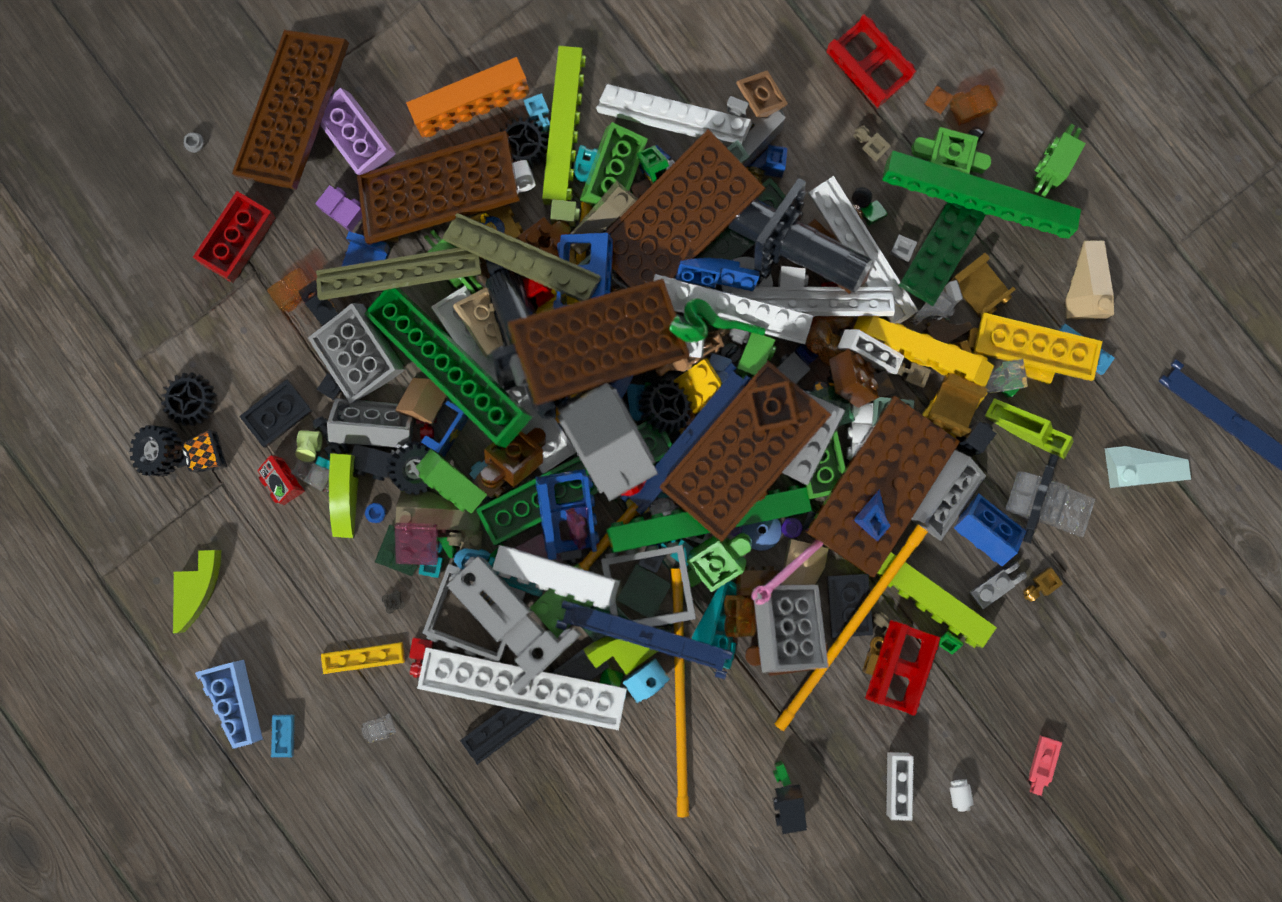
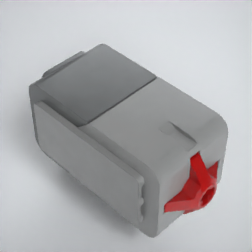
M605 383L569 396L570 398L557 404L556 407L560 412V415L557 417L599 492L602 493L604 491L609 501L619 495L632 496L637 494L644 487L646 480L657 474L653 463H655L653 456L612 385L609 386Z

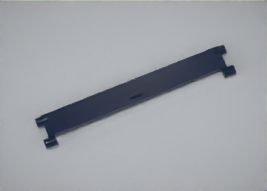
M1174 359L1170 364L1174 369L1168 377L1162 375L1158 381L1282 471V445L1183 374L1180 370L1184 364Z
M729 363L724 369L730 376L654 467L657 474L647 479L644 487L637 494L620 496L625 502L631 499L637 504L638 508L636 511L642 515L662 492L659 488L660 485L751 381L748 376L742 379L733 372L736 367L732 363Z
M563 600L561 608L566 609L563 621L557 620L555 628L566 630L567 624H572L715 668V677L724 680L726 678L727 672L722 669L725 659L731 660L732 651Z

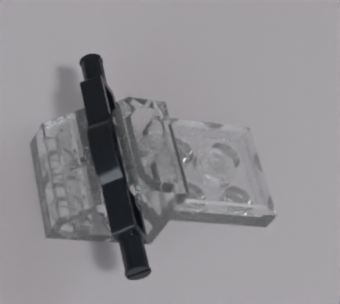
M1050 454L1042 477L1026 472H1017L1005 510L1029 519L1023 539L1025 543L1031 544L1038 523L1048 524L1075 536L1084 537L1095 499L1072 490L1069 486L1060 482L1052 481L1059 458L1057 455Z

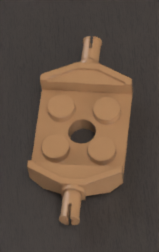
M719 329L718 331L708 333L704 342L702 358L689 357L688 359L656 368V373L662 376L667 371H686L691 369L692 364L702 361L707 354L716 353L719 348L724 347L722 337L730 333V329Z

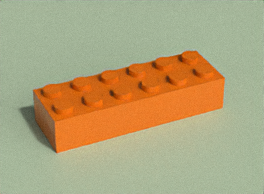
M515 57L406 102L423 138L425 136L431 137L442 129L448 130L454 127V124L461 121L467 122L478 114H487L497 106H506L509 101L514 99H523L530 92L525 74L518 58Z

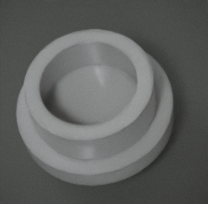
M189 133L184 138V146L190 152H199L204 146V139L198 133Z

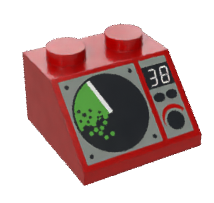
M271 455L257 470L261 475L259 480L265 487L268 486L271 491L270 496L275 503L286 505L305 492L283 458Z

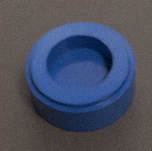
M379 503L368 505L365 510L366 519L372 523L382 522L386 517L385 507Z

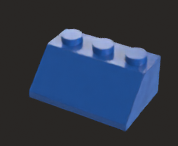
M979 493L958 518L954 527L961 536L967 538L976 548L982 550L1001 566L1018 553L1026 530Z

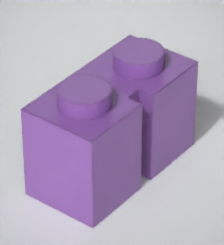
M329 185L315 204L321 211L352 232L362 219L361 204L354 198L352 200L346 198L347 194L339 187L334 189Z

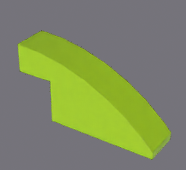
M995 398L985 414L986 418L1003 429L1065 459L1074 442L1071 436L1054 430L1051 421Z
M330 454L329 508L333 537L354 538L358 478L353 477L355 456Z
M221 550L198 551V571L174 572L173 633L187 631L206 607L218 579L221 565Z
M658 628V629H661V630H665V631L671 632L669 629ZM605 636L583 649L595 668L613 656L626 675L658 652L611 636Z

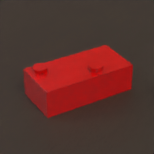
M236 191L193 258L201 265L234 283L276 217L267 208Z

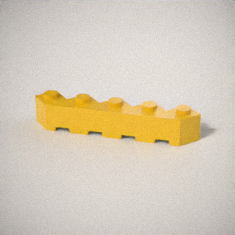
M858 316L853 330H860L901 353L911 362L931 367L945 376L953 373L982 387H986L994 365L987 361L988 358L985 356L974 355L961 350L956 345H948L933 339L928 334L917 333L907 329L902 324L891 323L881 319L879 316Z

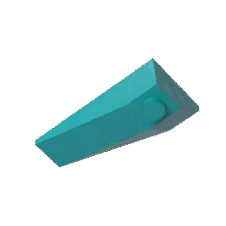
M732 581L725 583L717 589L692 635L694 640L732 651L731 660L725 659L723 668L731 669L736 643L733 642V630L737 628V624L734 623V612L738 608V595L736 584Z

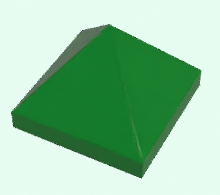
M950 632L943 634L939 641V646L952 655L964 645L959 638Z

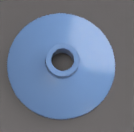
M778 519L745 525L741 533L747 534L751 538V548L761 551L768 550L778 543L781 537V524ZM760 526L765 527L766 532L764 534L759 533L758 529Z

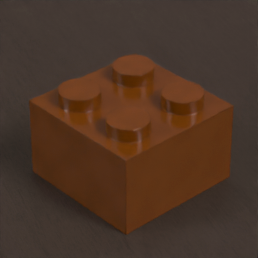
M847 349L829 359L835 391L838 395L857 408L879 398L877 392L878 384L873 375L874 367L869 361L867 362L851 349Z
M792 380L747 390L756 432L800 422Z

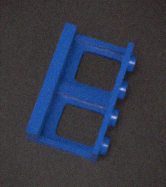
M608 233L561 235L560 242L557 245L559 258L568 262L570 244L591 243L590 263L577 266L601 276V281L598 283L591 299L609 294L613 239ZM556 291L557 298L554 301L553 308L567 306V295Z
M581 469L535 477L545 552L548 559H557L556 553L591 547L592 551L596 552V544L599 543L597 531L594 532V525H597L595 513H592V507L595 506L593 494H590L589 488L593 487L591 476H587L585 470ZM580 479L582 481L583 499L557 504L554 485L560 482ZM585 517L588 535L583 538L562 541L560 538L559 522Z

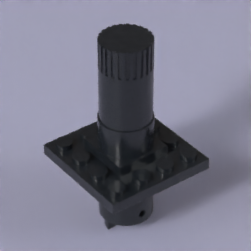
M800 178L797 179L778 209L756 198L729 225V229L756 242L754 270L759 271L758 284L764 278L767 279L772 271L771 267L774 263L777 264L783 256L855 293L872 265V259L801 222L804 214L802 209L805 205L803 199L807 191H805L806 181Z
M506 269L490 276L486 281V287L508 346H500L491 351L497 383L505 391L520 386H517L510 367L511 357L517 351L507 324L510 321L535 315L536 311L531 299L527 297L521 275ZM524 386L533 409L536 410L542 419L556 418L553 408L570 396L568 395L535 406L529 386Z

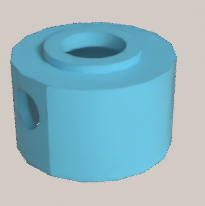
M655 658L626 678L623 684L638 703L658 692L670 678ZM647 679L650 682L649 687L646 684Z

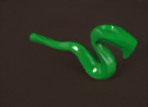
M699 298L691 299L684 307L685 318L691 325L681 322L679 316H676L669 327L672 333L686 342H698L707 337V326L699 316L712 326L720 329H740L762 336L766 330L764 327L749 323L721 319L706 301Z

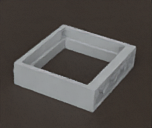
M678 542L667 543L666 548L658 549V545L646 547V552L638 553V549L626 551L624 556H618L617 552L606 554V559H601L604 576L612 579L609 564L678 553L688 611L632 621L648 626H658L696 619L683 545L679 546ZM614 600V604L609 606L610 613L618 616L616 600Z
M448 564L422 634L427 635V639L433 642L444 641L446 642L445 646L452 649L463 648L465 649L464 653L476 657L479 654L484 656L485 660L500 662L507 646L504 641H501L498 651L495 652L434 629L449 589L447 587L450 583L449 578L457 571L459 573L463 571L456 565ZM472 574L470 576V581L475 582L476 577L474 574ZM511 587L524 600L526 592Z

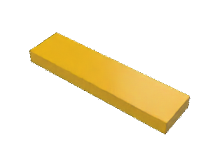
M403 642L322 653L323 674L404 663Z

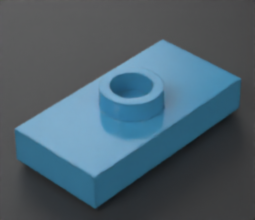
M295 715L272 716L271 757L294 756Z

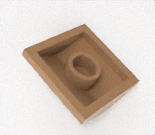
M768 70L736 82L756 117H768L788 104Z
M413 378L395 411L433 424L447 395L431 379Z

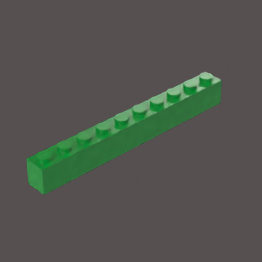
M892 151L886 161L882 181L888 182L891 185L904 187L910 191H917L929 197H936L948 203L964 206L967 209L978 210L987 215H994L1006 221H1013L1022 226L1038 229L1041 232L1055 234L1060 238L1069 239L1078 230L1081 209L896 151Z
M799 485L787 487L788 491L781 492L780 489L768 491L769 495L763 500L757 501L736 527L812 511L807 488H800ZM683 509L671 511L669 516H664L663 513L651 515L652 519L645 521L643 517L631 519L632 523L624 525L623 521L612 523V527L607 529L612 553L711 533L688 512H683Z

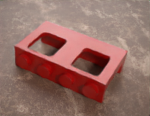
M865 14L861 16L860 21L838 40L834 39L831 41L826 51L877 108L912 80L916 73L914 65L902 56L900 49L893 46L889 42L887 35L884 32H880L875 22ZM865 32L877 45V48L862 61H857L845 48V45L859 33ZM890 60L901 71L903 76L887 90H884L871 77V73L885 61Z
M890 620L865 699L915 716L941 637ZM906 634L918 638L922 642L915 662L899 658ZM893 674L909 679V684L902 701L886 697Z

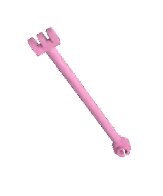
M818 540L814 541L766 586L756 588L752 593L753 600L758 598L757 593L762 596V599H757L755 603L764 604L769 601L770 593L824 544Z

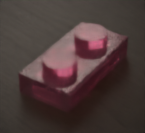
M574 508L566 510L570 537L580 550L586 547L585 538H587V534L583 528L585 521L581 514L576 513Z

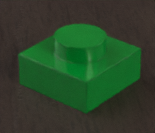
M782 761L775 763L776 770H773V774L777 783L781 781L784 787L790 785L791 781Z

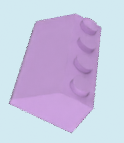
M340 88L330 97L320 125L357 175L383 166L396 154L351 93Z

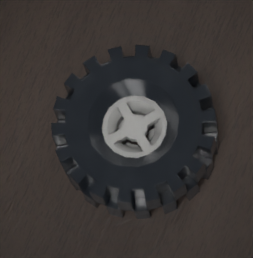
M146 425L139 429L140 432L134 434L136 439L131 440L133 448H130L129 452L133 453L130 456V460L134 461L132 465L134 468H137L136 471L138 473H142L145 476L164 477L176 470L174 466H179L178 458H182V454H179V451L183 450L182 446L179 445L181 439L176 437L178 435L176 431H172V428L166 426Z
M408 441L403 442L404 446L397 445L396 448L398 450H392L390 452L392 457L387 458L389 466H386V470L389 472L387 474L389 479L399 490L405 491L407 494L413 492L416 495L419 494V491L427 492L426 487L428 485L418 476L420 472L415 467L429 452L430 448L417 441H412V443Z

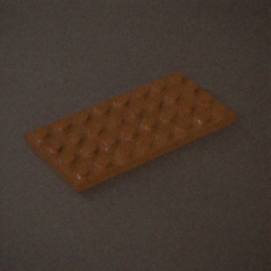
M284 30L232 171L234 176L297 190L349 46V42L346 39Z
M708 129L605 232L613 239L612 268L630 288L652 282L655 274L675 279L681 261L695 259L766 189Z
M506 131L357 175L364 236L368 245L452 221L456 218L457 213L466 217L520 201L509 136Z
M664 279L510 321L507 324L535 406L690 357L686 342L669 330L676 314Z
M769 361L763 365L659 487L721 542L724 541L832 416L831 413L792 382L800 422L756 432L747 390L790 380Z
M892 396L807 528L806 533L869 576L875 578L960 441L939 426L933 424L932 421L896 396ZM880 489L886 519L891 526L876 541L854 521V518Z

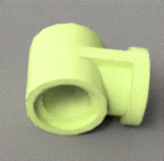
M300 430L297 435L295 455L304 462L314 461L316 451H320L322 447V434L318 431Z

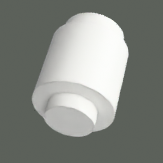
M966 779L951 781V787L949 788L953 808H958V811L971 810L970 806H973L974 802L970 784H968Z

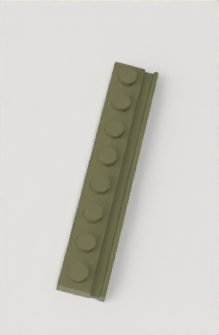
M458 213L443 236L444 241L579 301L591 299L598 283L601 281V276Z
M453 248L317 270V294L320 300L479 275L482 274L480 256L462 248Z

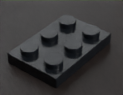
M286 379L239 417L263 448H267L313 412V410L292 383Z
M868 574L827 576L832 638H837L869 595ZM871 610L851 637L873 635Z

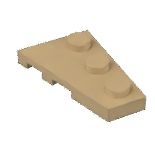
M487 287L453 305L485 357L491 355V351H494L497 347L504 346Z

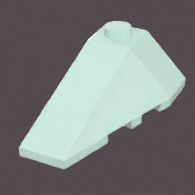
M1128 446L1105 448L1110 488L1191 480L1188 459Z

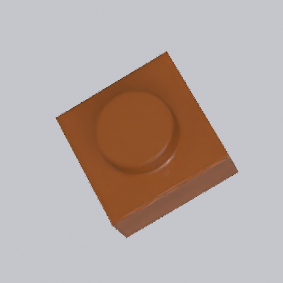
M936 86L925 105L942 114L953 95Z

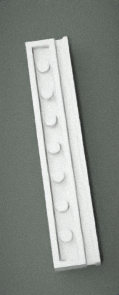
M607 84L600 98L599 106L596 107L598 113L700 138L709 129L724 145L728 146L736 140L742 145L752 125L751 119Z
M832 176L808 192L837 240L843 245L872 259L868 279L865 282L866 286L892 287L895 313L894 316H886L888 321L900 324L913 314L919 312L906 290L898 286L900 283L898 277L835 177Z
M657 274L654 276L653 281L664 279L674 311L684 313L685 304L691 299L699 298L706 301L721 319L740 321L764 327L766 329L765 334L802 344L806 343L813 319L811 314Z
M731 287V294L813 316H894L895 313L892 287H859L855 293L851 292L850 294L840 287H755L753 292Z

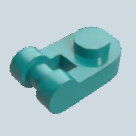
M580 145L574 165V175L579 181H587L598 149L594 148L591 150L587 149L586 146ZM584 156L590 157V161L583 160Z

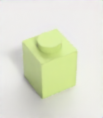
M552 200L551 224L562 220L569 226L575 227V222L579 221L580 209H577L576 202Z

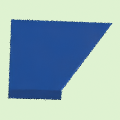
M768 145V148L746 169L751 173L782 178L786 167L787 148Z
M880 489L854 518V521L876 541L891 526L886 519Z

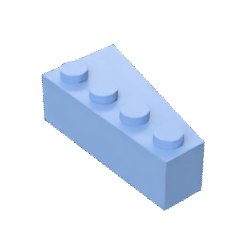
M244 660L195 672L197 678L201 679L204 685L203 690L206 696L209 695L214 705L212 708L215 714H218L222 721L221 726L232 748L263 740Z

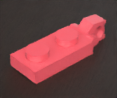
M1039 736L1029 773V781H1032L1031 793L1041 796L1044 786H1048L1049 782H1052L1062 742Z

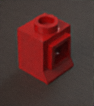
M527 277L523 279L527 297L530 299L536 296V302L539 307L555 297L551 291L552 288Z

